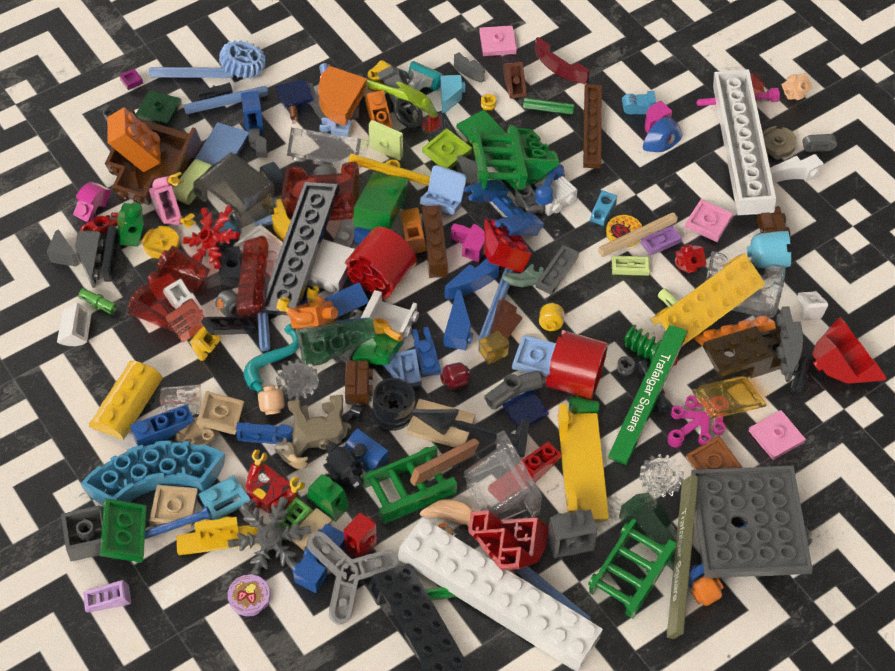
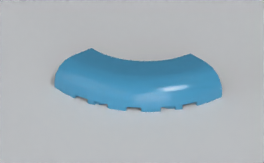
M158 441L153 445L144 447L139 445L128 449V452L118 457L116 455L111 457V460L103 466H98L81 482V486L92 499L104 506L105 499L131 502L145 493L156 490L157 485L198 488V493L209 489L219 476L224 466L225 453L203 444L201 446L190 444L189 441H183V443Z

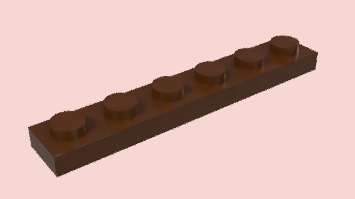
M585 84L583 168L601 169L602 85Z

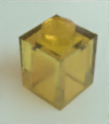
M496 331L479 340L478 351L489 365L507 356L510 344L506 336H502L499 331Z

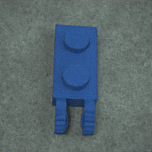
M424 327L423 333L426 340L419 341L417 329H413L414 349L417 352L421 376L441 374L429 327Z
M237 423L236 425L238 441L277 444L281 443L284 438H286L287 443L292 442L293 429L290 425L281 424L278 427L268 424L259 425L251 423Z

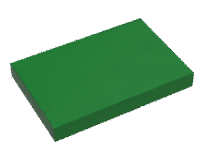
M105 499L100 556L142 563L144 559L147 505Z

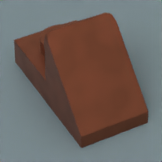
M504 298L498 301L491 332L503 340H507L522 320V317L516 313L517 307Z

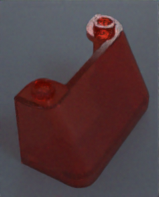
M357 162L344 163L339 174L307 176L306 171L301 167L286 168L281 201L290 220L295 211L304 182L338 184L340 190L329 221L350 220L354 218V207L359 199V166Z

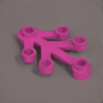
M689 395L686 398V407L690 409L695 407L707 408L704 412L683 410L681 406H674L672 408L671 416L674 419H693L680 430L675 429L669 433L668 443L672 447L682 446L684 437L700 425L699 444L704 445L711 440L709 418L715 415L714 434L722 435L725 431L726 426L723 423V414L728 411L729 403L723 397H714L711 401L698 400L694 395Z

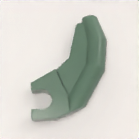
M531 264L521 274L506 273L502 279L508 284L518 287L536 285V282L543 274L544 268L540 267L538 272L533 269L534 265Z

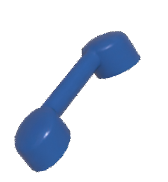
M559 164L548 172L544 184L536 189L535 198L538 204L547 205L553 201L554 195L551 184L553 180H558L562 176L565 177L563 165Z

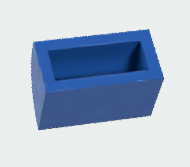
M360 282L324 299L325 301H331L333 307L337 308V317L369 302Z
M359 429L354 431L345 444L346 447L351 449L360 443L367 447V453L361 458L365 464V467L361 469L365 472L382 468L388 462V450Z

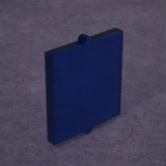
M305 79L276 85V90L279 94L278 98L281 99L284 108L313 101L311 88L307 86Z
M532 390L502 405L508 413L509 419L513 420L517 426L522 419L530 421V425L549 415V412L542 404V400L538 399Z

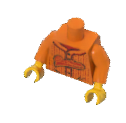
M313 286L312 290L310 288L307 290V298L315 301H310L294 308L288 306L290 300L286 297L278 299L277 309L286 311V314L290 317L292 328L320 326L333 321L338 316V310L333 307L332 302L325 301L321 296H318L319 288L317 286Z

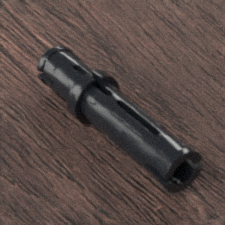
M645 360L640 361L636 365L643 380L650 367ZM663 388L656 401L657 408L662 414L667 413L671 409Z

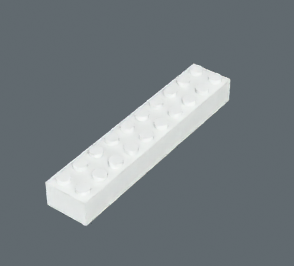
M749 69L714 72L713 89L737 215L772 213L775 210L776 195Z
M423 517L399 548L398 560L405 564L409 563L420 574L439 586L448 589L455 596L574 671L580 670L600 639L603 630L601 627L509 570H501L494 561Z

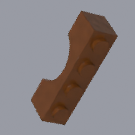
M440 205L422 206V224L426 240L429 278L448 277V261Z

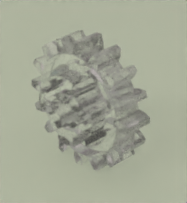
M296 359L295 363L288 361V366L283 364L282 370L277 371V387L283 391V395L288 393L289 399L296 396V400H299L301 395L307 398L306 393L313 394V389H317V382H319L317 369H313L312 363L307 366L306 360L302 363H299L298 359Z
M661 454L658 455V459L651 456L650 462L645 460L644 465L640 469L639 480H643L642 487L648 486L647 492L654 491V496H657L658 493H661L662 497H665L666 493L672 496L674 490L679 491L680 485H682L684 480V471H681L682 465H675L676 459L670 461L669 455L665 459L662 458Z

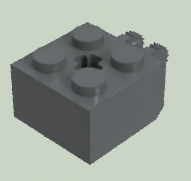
M98 505L62 513L61 519L65 547L70 561L100 555L103 506Z
M580 509L573 513H560L550 517L547 537L553 558L594 551L597 529L591 509L585 511Z

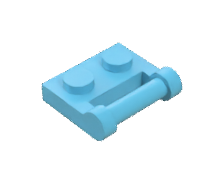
M234 475L198 494L203 506L209 507L212 520L221 519L250 501L249 496L245 493ZM238 497L240 498L239 500L231 503L230 505L216 511V509H218L219 507L233 501Z

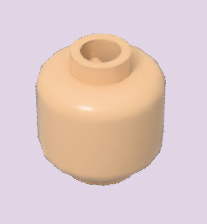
M275 385L263 387L264 391L258 393L260 410L265 412V415L280 413L281 409L285 407L283 391L275 389Z

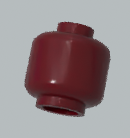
M461 362L444 366L443 373L440 374L441 382L451 390L465 387L471 379L468 366Z

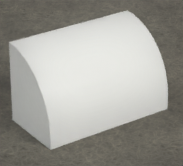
M75 303L63 310L57 343L66 346H80L87 343L92 311L79 303Z

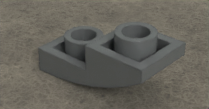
M460 52L454 54V67L460 73L477 82H484L485 68L483 65L479 64L475 59L469 62L467 57H464Z

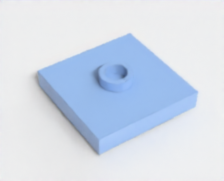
M523 335L512 364V369L526 373L537 371L541 377L547 378V375H550V361L556 343Z

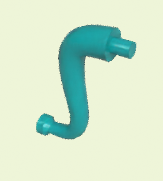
M291 324L284 328L286 334L291 335L293 339L290 345L260 354L246 364L244 378L250 390H256L257 393L264 391L262 386L263 379L258 373L261 368L286 358L299 349L301 338L296 328H292Z

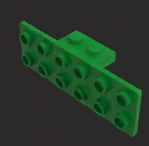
M485 110L456 124V128L468 140L470 132H473L474 125H478L480 134L504 135L506 133ZM482 142V147H507V144L504 142ZM484 154L485 159L510 160V156H507V154ZM494 167L497 172L513 173V169H510V167ZM544 175L539 180L533 179L531 181H527L526 184L533 186L534 184L545 179L546 175ZM506 180L509 183V185L516 191V182H514L513 180Z

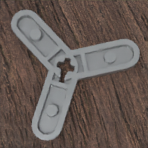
M314 532L307 539L306 544L309 551L336 576L329 608V618L337 625L346 623L351 617L358 581L393 569L398 564V557L392 550H383L351 559L323 532ZM348 567H350V571L353 572V574L350 575L347 582H345L347 574L343 572V570H346Z

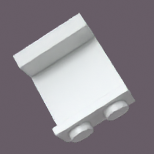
M374 290L360 318L361 330L364 331L365 328L373 330L370 327L371 322L375 318L384 319L390 323L391 329L403 335L404 342L406 337L409 338L413 322L416 323L418 320L417 304L413 303L410 310L382 301V292Z

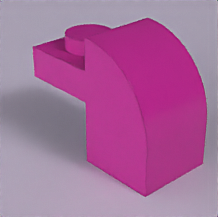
M662 101L653 104L647 110L645 120L647 134L658 120L665 117L671 118L672 110Z
M89 182L85 184L76 196L79 201L73 215L86 222L92 221L97 207L106 206L112 190L98 183Z
M454 223L451 227V240L463 244V257L479 262L485 248L484 231L476 224H473L470 229Z

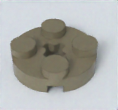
M774 126L763 132V138L767 154L779 160L794 152L796 136L787 128L776 129L777 126Z

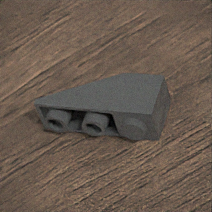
M78 231L75 243L77 255L92 288H95L96 280L100 278L98 268L99 265H102L101 251L105 249V240L102 239L100 232Z

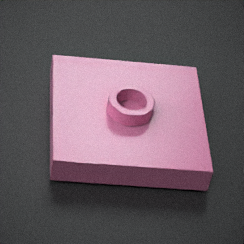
M513 26L479 28L483 56L516 54L517 49Z
M701 199L686 221L685 228L718 242L732 220L733 213Z
M782 410L749 428V432L772 460L798 447L806 440Z

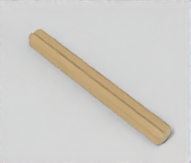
M670 213L600 246L598 252L601 257H605L641 238L676 223L678 217L675 213Z

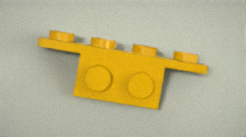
M223 517L218 520L205 519L195 522V533L176 536L178 555L229 549L228 540L238 539L237 533L248 536L247 532L254 536L258 533L257 527H250V525L238 527L237 517Z

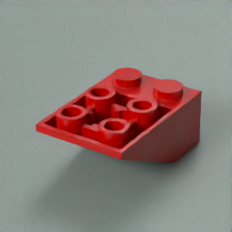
M485 218V255L489 263L522 273L531 256V252L525 244L523 237L510 236L507 226H500L498 228L494 225L496 219L489 220Z

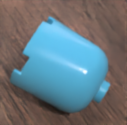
M777 231L756 234L751 239L750 246H747V257H751L752 263L758 268H786L791 266V252H787V244H790L789 232Z

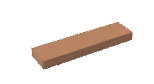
M475 438L420 465L414 469L410 482L416 486L473 456L479 442Z

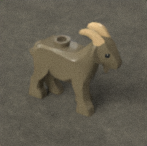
M343 395L330 396V402L322 404V409L328 413L327 417L309 418L307 405L301 407L300 400L288 401V409L293 413L295 419L292 442L287 443L286 438H284L274 448L289 465L296 469H303L308 466L306 462L308 457L300 458V456L306 449L316 447L326 449L325 446L329 442L338 445L346 437L347 431L351 429V425L343 422L341 418L343 413Z

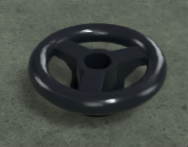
M400 98L395 101L394 112L397 120L408 128L419 127L423 121L422 110L409 101ZM408 102L411 106L405 108L400 103ZM414 110H416L418 115L417 122L413 118Z

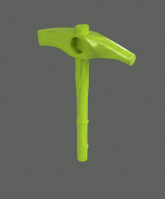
M367 78L368 87L378 91L384 90V92L395 95L397 98L409 101L432 118L438 116L431 99L411 86L396 82L400 87L397 89Z

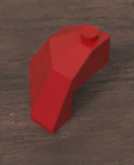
M841 317L816 342L812 356L815 359L813 364L819 372L823 370L827 376L845 383L884 381L887 379L880 367L870 357L864 346L854 336Z
M487 510L471 512L468 532L478 541L479 545L501 570L521 569L539 561L546 548L549 527L538 517L500 520L491 511Z

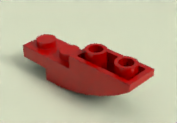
M548 441L519 462V466L491 484L488 491L501 504L512 497L517 498L547 473L562 457V454Z

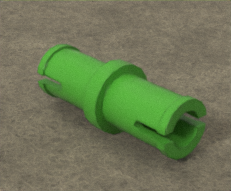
M86 288L81 289L78 298L92 304V307L95 309L100 308L110 315L114 314L117 309L116 303L105 299L101 294H95Z

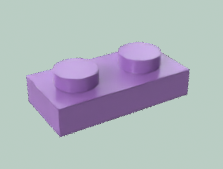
M673 225L641 238V244L650 256L682 241V237Z

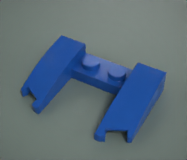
M488 180L486 189H482L481 182L467 186L464 189L465 192H472L468 197L470 201L493 202L507 216L496 220L494 225L498 228L500 226H507L510 236H537L544 226V223L534 213H525L524 210L513 203V200L507 196L510 190L499 180Z

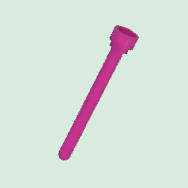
M770 88L765 93L754 94L755 100L767 99L771 102H778L780 99L778 88ZM716 98L699 99L696 103L698 106L716 105Z

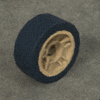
M271 162L261 166V179L270 197L275 198L285 194L287 191L285 180L277 164Z

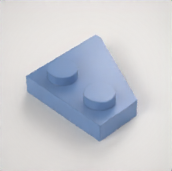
M416 349L398 352L389 365L382 364L393 378L405 380L412 387L422 385Z

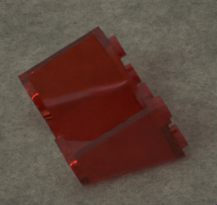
M173 245L168 251L166 249L163 251L159 258L160 261L156 266L158 268L157 271L150 273L146 280L148 281L147 285H142L138 292L135 291L127 306V309H129L128 314L169 331L180 316L170 323L167 320L166 316L176 309L172 307L163 293L164 288L181 279L190 294L193 293L195 296L211 270Z

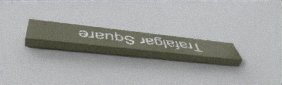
M690 475L682 481L676 538L677 546L674 558L667 638L671 639L684 634L698 476Z

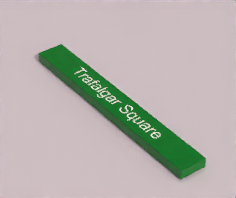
M672 325L668 326L610 450L608 459L628 465L688 334L687 330Z

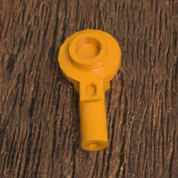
M375 318L370 324L373 332L377 334L386 333L399 342L403 339V335L391 329L390 323L384 319Z

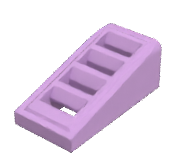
M124 580L83 592L85 612L87 613L131 604L130 588ZM112 592H113V599L110 598V593H112ZM101 594H104V601H103V602H102ZM92 596L96 597V604H93Z

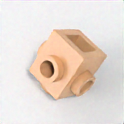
M807 73L790 75L786 78L787 81L781 84L788 100H800L806 96L807 92L813 89Z

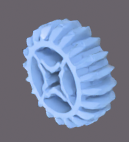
M236 40L233 42L228 41L220 51L219 60L221 68L225 69L226 73L230 72L231 76L235 75L237 78L242 77L243 79L246 77L249 79L252 77L257 78L265 67V55H263L260 47L254 46V43L250 44L248 41L243 42L242 40L239 42Z

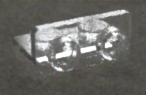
M201 385L161 388V413L188 404L191 414L200 413Z

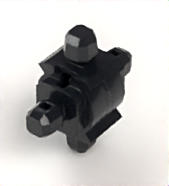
M329 442L325 446L328 453L326 457L327 463L323 464V467L328 472L325 476L329 477L333 482L343 485L350 484L353 488L360 489L363 486V480L360 477L363 472L361 468L365 467L361 458L367 453V447L360 443L351 449L346 446L339 447L337 444Z

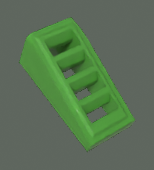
M295 497L285 509L289 510V513L281 519L285 521L288 519L292 523L289 526L291 528L297 522L301 524L313 510L299 498ZM299 508L303 510L301 514L297 512ZM294 514L298 518L294 520L291 515ZM284 521L279 523L278 527L282 525L284 528H286L287 524Z

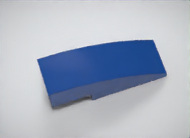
M485 259L476 268L468 265L445 286V298H455L457 290H461L462 296L483 288L499 276V266L489 263L488 259Z

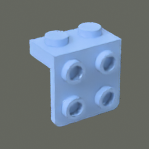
M435 165L432 168L428 191L421 197L420 204L425 206L440 205L442 213L454 215L461 208L467 176Z

